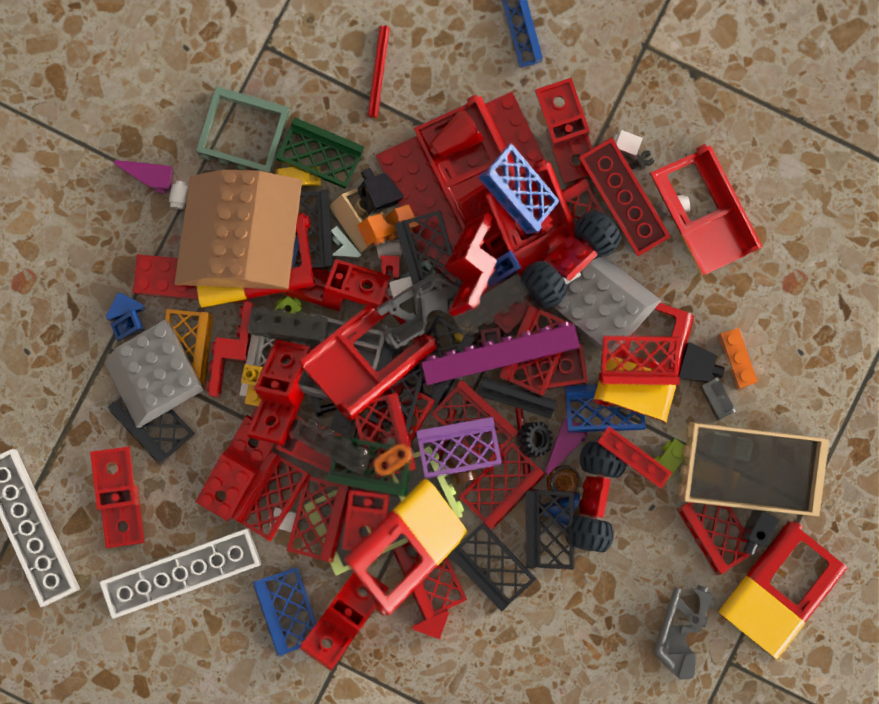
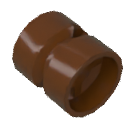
M465 454L459 455L457 457L462 459ZM468 454L464 462L470 465L472 461ZM451 458L448 459L446 465L452 469L458 465L459 461ZM475 470L453 473L451 475L454 486L477 478Z

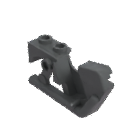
M432 273L377 307L381 316L389 311L390 314L397 315L406 320L405 323L396 327L382 325L386 332L383 336L387 343H393L397 349L406 345L414 337L422 335L425 332V325H427V316L433 310H440L450 315L448 311L460 286L438 273ZM415 296V303H413L415 305V313L412 310L406 311L400 308L399 305Z
M698 585L697 588H691L700 599L698 614L694 613L682 598H679L682 589L673 588L662 625L659 628V633L653 646L654 654L680 680L695 677L697 655L688 647L686 637L689 633L701 632L702 627H706L708 621L706 616L707 610L712 608L714 602L713 594L708 592L709 588ZM675 609L680 610L692 625L670 626Z

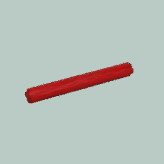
M380 25L367 113L370 118L378 117L390 30L389 26Z

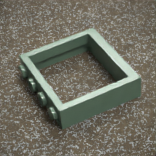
M216 86L196 152L200 155V158L207 161L215 159L224 166L232 164L237 166L236 169L238 170L249 169L272 173L291 111L289 107ZM220 99L280 116L266 165L205 148Z

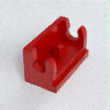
M380 255L382 273L385 275L387 271L389 274L393 272L394 281L399 280L400 256Z

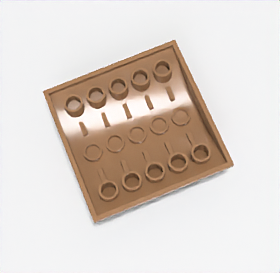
M218 170L190 176L175 285L288 289L302 180L253 170Z

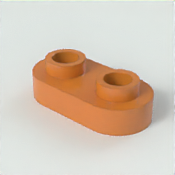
M395 445L375 460L374 468L376 472L380 475H390L410 460L411 450L406 445ZM400 451H404L405 456L403 458L399 457ZM384 462L389 464L387 469L383 468Z

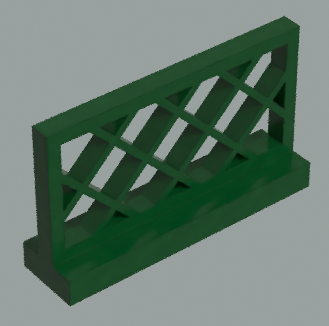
M294 117L291 128L276 156V160L346 189L363 156L365 146ZM292 134L300 136L302 141L293 144L290 138ZM315 142L320 149L310 152L307 144ZM304 145L307 153L297 155L295 148ZM292 149L295 157L288 159L282 156L284 151ZM334 150L337 156L328 159L325 151ZM322 152L325 160L315 163L312 155ZM309 157L312 164L304 166L301 164L300 159ZM350 157L355 159L353 164L345 166L343 158ZM339 160L342 168L333 170L330 162ZM327 164L330 172L324 174L319 172L317 167ZM344 171L347 177L345 182L338 180L335 174Z
M337 435L330 473L327 474L326 481L406 497V484L411 458L406 464L397 469L403 475L401 484L395 483L390 475L376 479L372 474L375 468L369 469L364 460L372 454L377 459L378 456L375 452L381 448H385L388 451L394 446ZM341 440L348 441L352 449L344 454L340 449ZM365 444L371 452L362 458L357 448ZM354 451L360 460L350 465L345 456ZM343 459L348 468L342 472L335 471L337 462ZM362 462L367 471L360 476L356 474L353 467Z

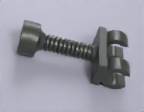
M646 150L641 153V156L639 154L636 155L637 159L628 164L631 170L636 167L644 169L645 166L653 165L655 161L653 158L645 160V157L652 155L651 152Z

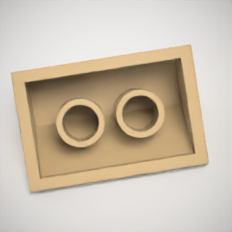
M358 188L341 194L329 207L357 250L362 253L374 247L375 244L366 246L357 225L366 218L380 213L387 222L386 215L383 211L368 216Z

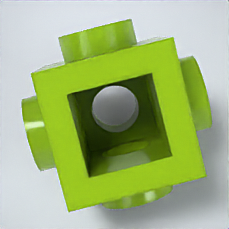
M289 296L286 298L282 297L275 304L277 307L272 312L284 325L289 326L292 322L296 323L303 316L301 314L303 310L300 307L302 303L294 297L292 299ZM288 308H292L290 312H286Z

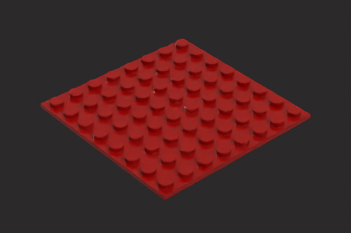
M509 92L486 103L506 147L512 144L531 167L534 166V162L545 159L513 92ZM446 123V124H444V125H442V126L437 127V128L435 129L436 135H438L439 132H440L448 123ZM417 136L375 155L383 173L390 177L404 195L398 203L400 207L409 204L415 217L441 210L446 230L451 227L461 236L463 229ZM482 143L447 156L457 175L489 161ZM519 167V173L525 171L523 167ZM531 181L532 192H537L534 182ZM532 195V206H534L538 202V195ZM437 215L430 217L427 225L434 229H437L439 225ZM418 223V226L412 229L413 232L418 235L423 225ZM424 227L420 236L430 241L434 232ZM436 234L432 243L434 244L441 237V235ZM418 239L417 244L420 251L424 253L428 244ZM482 244L480 248L492 257L488 249ZM434 266L435 273L442 276L443 274Z

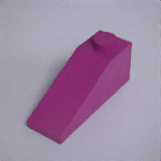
M114 160V164L119 169L150 189L155 190V193L166 194V191L170 192L174 173L172 166Z
M564 418L544 473L549 474L581 441L585 442L588 432L568 433L567 419ZM572 421V426L582 425L580 423Z

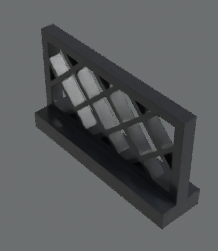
M328 190L301 192L300 197L304 198L300 199L299 206L302 204L310 211L306 216L312 213L318 219V223L313 228L309 227L311 231L307 234L308 237L313 232L319 237V242L314 247L308 242L311 248L310 254L314 251L320 256V263H311L312 268L331 269L333 262ZM308 197H316L317 204L312 209L304 203ZM302 260L299 264H294L293 268L300 267L302 265Z
M441 210L395 223L413 285L425 278L424 273L427 276L432 274L431 272L435 264L445 269L446 266L438 262V259L442 252L450 257L453 250ZM437 215L439 225L437 229H434L427 225L430 217ZM417 222L423 225L418 235L410 230L409 223ZM424 227L434 232L430 241L420 236ZM436 234L444 237L445 243L442 248L432 243ZM418 239L428 244L424 253L416 250L415 244ZM430 245L440 250L435 260L425 255ZM423 258L433 262L429 272L421 266ZM445 270V272L442 275L443 277L446 275L448 270ZM456 277L457 282L454 283L460 286L462 281Z
M439 315L436 316L427 332V335H432L434 332L433 337L437 342L438 349L432 353L439 352L440 358L443 357L442 350L451 348L453 351L458 346L457 354L464 352L463 348L475 346L478 341L477 337L470 335ZM439 321L446 325L447 333L437 334L436 327ZM459 332L464 335L461 343L454 345L451 334ZM448 335L451 346L441 348L439 337ZM418 364L415 366L414 372L420 369ZM409 371V372H408L406 375H404L402 378L408 376V375L411 373V371ZM456 378L438 382L437 384L434 383V390L431 395L424 391L423 384L426 381H422L419 392L435 400V405H439L446 397ZM406 380L404 381L411 388L417 385V383L411 384Z
M383 344L376 371H381L392 361L393 353L400 355L403 351ZM423 367L415 372L413 369L410 370L411 374L401 378L389 388L392 394H394L395 392L392 387L402 382L407 392L398 396L399 399L408 394L412 399V404L406 408L400 402L402 413L404 412L408 419L406 423L407 432L410 428L424 375ZM414 376L417 386L409 390L404 381ZM382 400L381 402L383 403V405L379 407V401L376 407L374 408L378 411L383 408H386L387 410L388 405L387 403H385L384 400ZM366 407L364 419H366L367 415L371 410L368 407ZM373 411L368 421L379 424L381 419H377V413ZM388 419L383 420L381 425L393 427L392 422H388Z
M483 377L478 393L481 397L550 419L557 406V400L486 377Z
M122 397L108 406V410L160 466L195 434L173 409L164 413L171 414L174 417L173 425L162 424V415H160V424L146 423L143 425L146 426L145 431L142 427H136L131 415L128 413V409H124L120 403L123 402ZM148 427H160L159 437H150L148 435ZM162 427L173 428V438H161ZM175 428H184L189 434L184 438H175ZM161 441H173L172 449L165 453L161 449Z
M529 489L526 491V568L575 569V547L570 544V540L569 544L564 547L557 539L563 533L569 537L566 529L570 527L574 520V491ZM541 495H547L552 500L547 507L541 503ZM561 496H569V505L566 508L557 501ZM554 503L562 510L556 517L548 510ZM544 513L552 519L547 526L541 522V516ZM563 513L569 518V524L565 528L557 520ZM554 522L562 530L556 537L548 530ZM544 532L553 539L547 546L541 541V535ZM553 542L562 549L556 556L548 549ZM544 551L552 558L549 563H541V554ZM565 552L569 557V564H562L557 558Z
M484 522L449 554L452 560L501 612L537 579ZM482 528L488 534V541H477V533ZM466 543L474 544V554H467L462 547ZM477 544H488V555L477 554ZM491 545H499L501 555H491ZM477 557L488 558L487 568H480L477 565ZM491 558L501 559V569L490 568ZM504 559H512L515 563V570L504 569ZM490 572H501V582H493L490 579ZM504 572L515 573L514 583H504ZM517 573H525L530 580L526 584L517 583ZM504 586H514V595L511 598L504 594Z

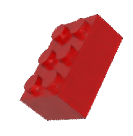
M579 344V348L562 352L546 389L588 383L583 344ZM549 358L539 362L542 372L550 369ZM535 359L526 360L525 363L535 361ZM536 363L527 366L530 377L539 374ZM541 376L532 379L534 388L539 390L543 385Z

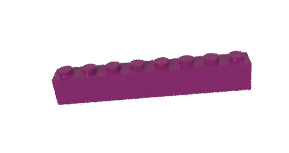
M565 322L558 324L557 329L551 330L549 326L539 329L537 334L532 335L531 331L521 333L520 338L517 339L509 336L501 338V343L494 344L493 341L482 343L483 347L475 349L473 345L463 348L464 352L456 354V350L445 352V357L438 358L437 355L425 357L426 361L421 363L426 383L430 385L579 348L580 345L575 325Z

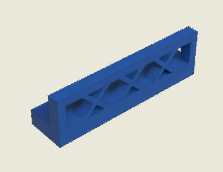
M502 0L520 68L542 63L543 56L528 1L517 0L518 4L513 9L507 5L506 0ZM514 14L522 17L523 22L520 27L512 23ZM519 32L527 35L528 40L525 45L517 41L516 37ZM527 50L532 53L533 60L523 62L521 56L523 51Z

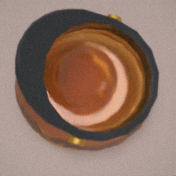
M569 465L556 467L547 477L548 490L574 491L575 495L580 488L581 479L579 473ZM561 496L559 499L567 498L569 496Z

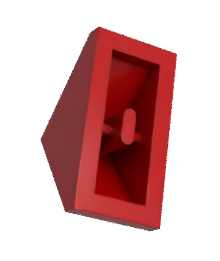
M448 609L427 620L412 625L413 630L440 640L449 615Z

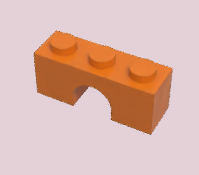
M408 204L388 213L385 216L387 222L380 213L366 218L357 227L366 246L371 244L378 246L384 243L386 239L393 241L398 238L395 228L396 222L414 218L415 216ZM417 222L409 223L410 230L413 232L412 229L418 226Z
M736 328L719 334L718 339L723 353L728 357L731 366L730 373L736 390L757 383L758 380L740 329Z

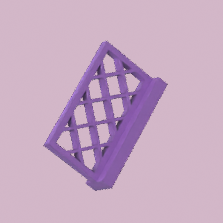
M493 417L416 431L425 479L502 465ZM492 432L493 439L489 444L480 440L483 433ZM470 436L475 440L470 448L460 443L464 437ZM445 440H452L456 443L450 452L442 447ZM477 442L486 447L481 456L472 451ZM432 443L436 446V449L429 455L424 451L423 444ZM458 445L467 451L462 459L453 454ZM439 449L448 454L442 463L434 458ZM488 450H491L496 454L497 460L489 462L483 457ZM469 453L478 458L473 465L464 462ZM450 456L459 461L458 465L452 469L445 465ZM431 460L440 465L437 471L428 473L427 465Z

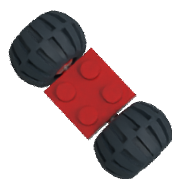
M594 210L583 214L574 228L577 238L570 235L543 261L534 262L526 267L522 273L520 283L525 292L539 306L550 308L559 304L567 292V285L562 277L570 282L595 257L608 256L616 250L621 240V234L616 225L604 213Z
M589 441L580 453V465L584 472L597 476H586V480L583 482V496L579 503V514L589 515L590 518L574 516L572 524L566 529L569 537L566 534L565 537L567 543L569 544L570 540V544L575 548L604 553L610 548L614 539L612 525L607 521L594 519L597 517L604 518L611 479L604 478V476L619 478L625 472L627 464L597 442Z

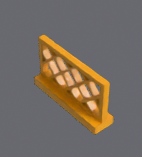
M166 309L165 320L172 325L176 335L179 337L180 343L182 342L188 349L185 351L186 354L190 352L194 357L191 364L205 389L214 315L208 312ZM171 314H178L182 321L173 326L170 322ZM192 316H198V324L192 328L187 320ZM185 323L190 331L182 337L176 329ZM193 334L196 338V343L189 347L185 339Z

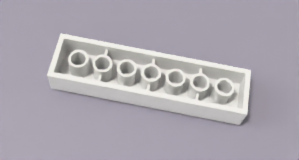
M11 449L0 454V519L39 605L44 607L81 589L18 451Z
M245 529L101 581L100 585L111 617L114 619L261 566L262 563L250 529Z

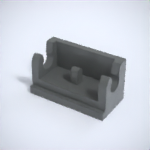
M719 377L700 386L717 421L736 412Z

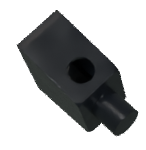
M371 168L361 172L364 181L358 187V192L368 216L396 206L404 197L386 173L375 176Z
M689 342L687 343L679 377L680 380L708 383L712 375L722 378L725 367L715 364L717 355Z
M752 510L742 534V539L747 541L743 551L754 556L758 546L765 548L780 519L763 511Z

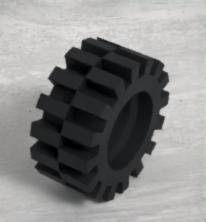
M525 423L518 430L520 435L517 436V439L520 442H517V446H521L519 450L520 452L524 451L523 455L539 457L546 455V452L551 450L549 447L553 444L550 442V440H553V436H549L552 432L547 430L549 427L544 425L545 423ZM534 433L536 434V437H537V444H536V446H535L534 443H533V434H534Z

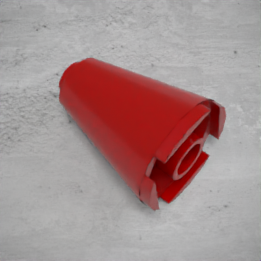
M461 109L430 142L432 147L429 149L435 158L439 156L442 159L484 141L480 130L477 132L476 124L468 113Z

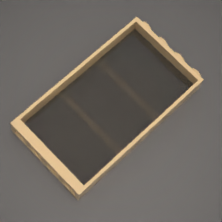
M689 422L685 432L687 445L683 449L685 461L680 471L682 484L678 487V495L681 500L819 516L829 439Z

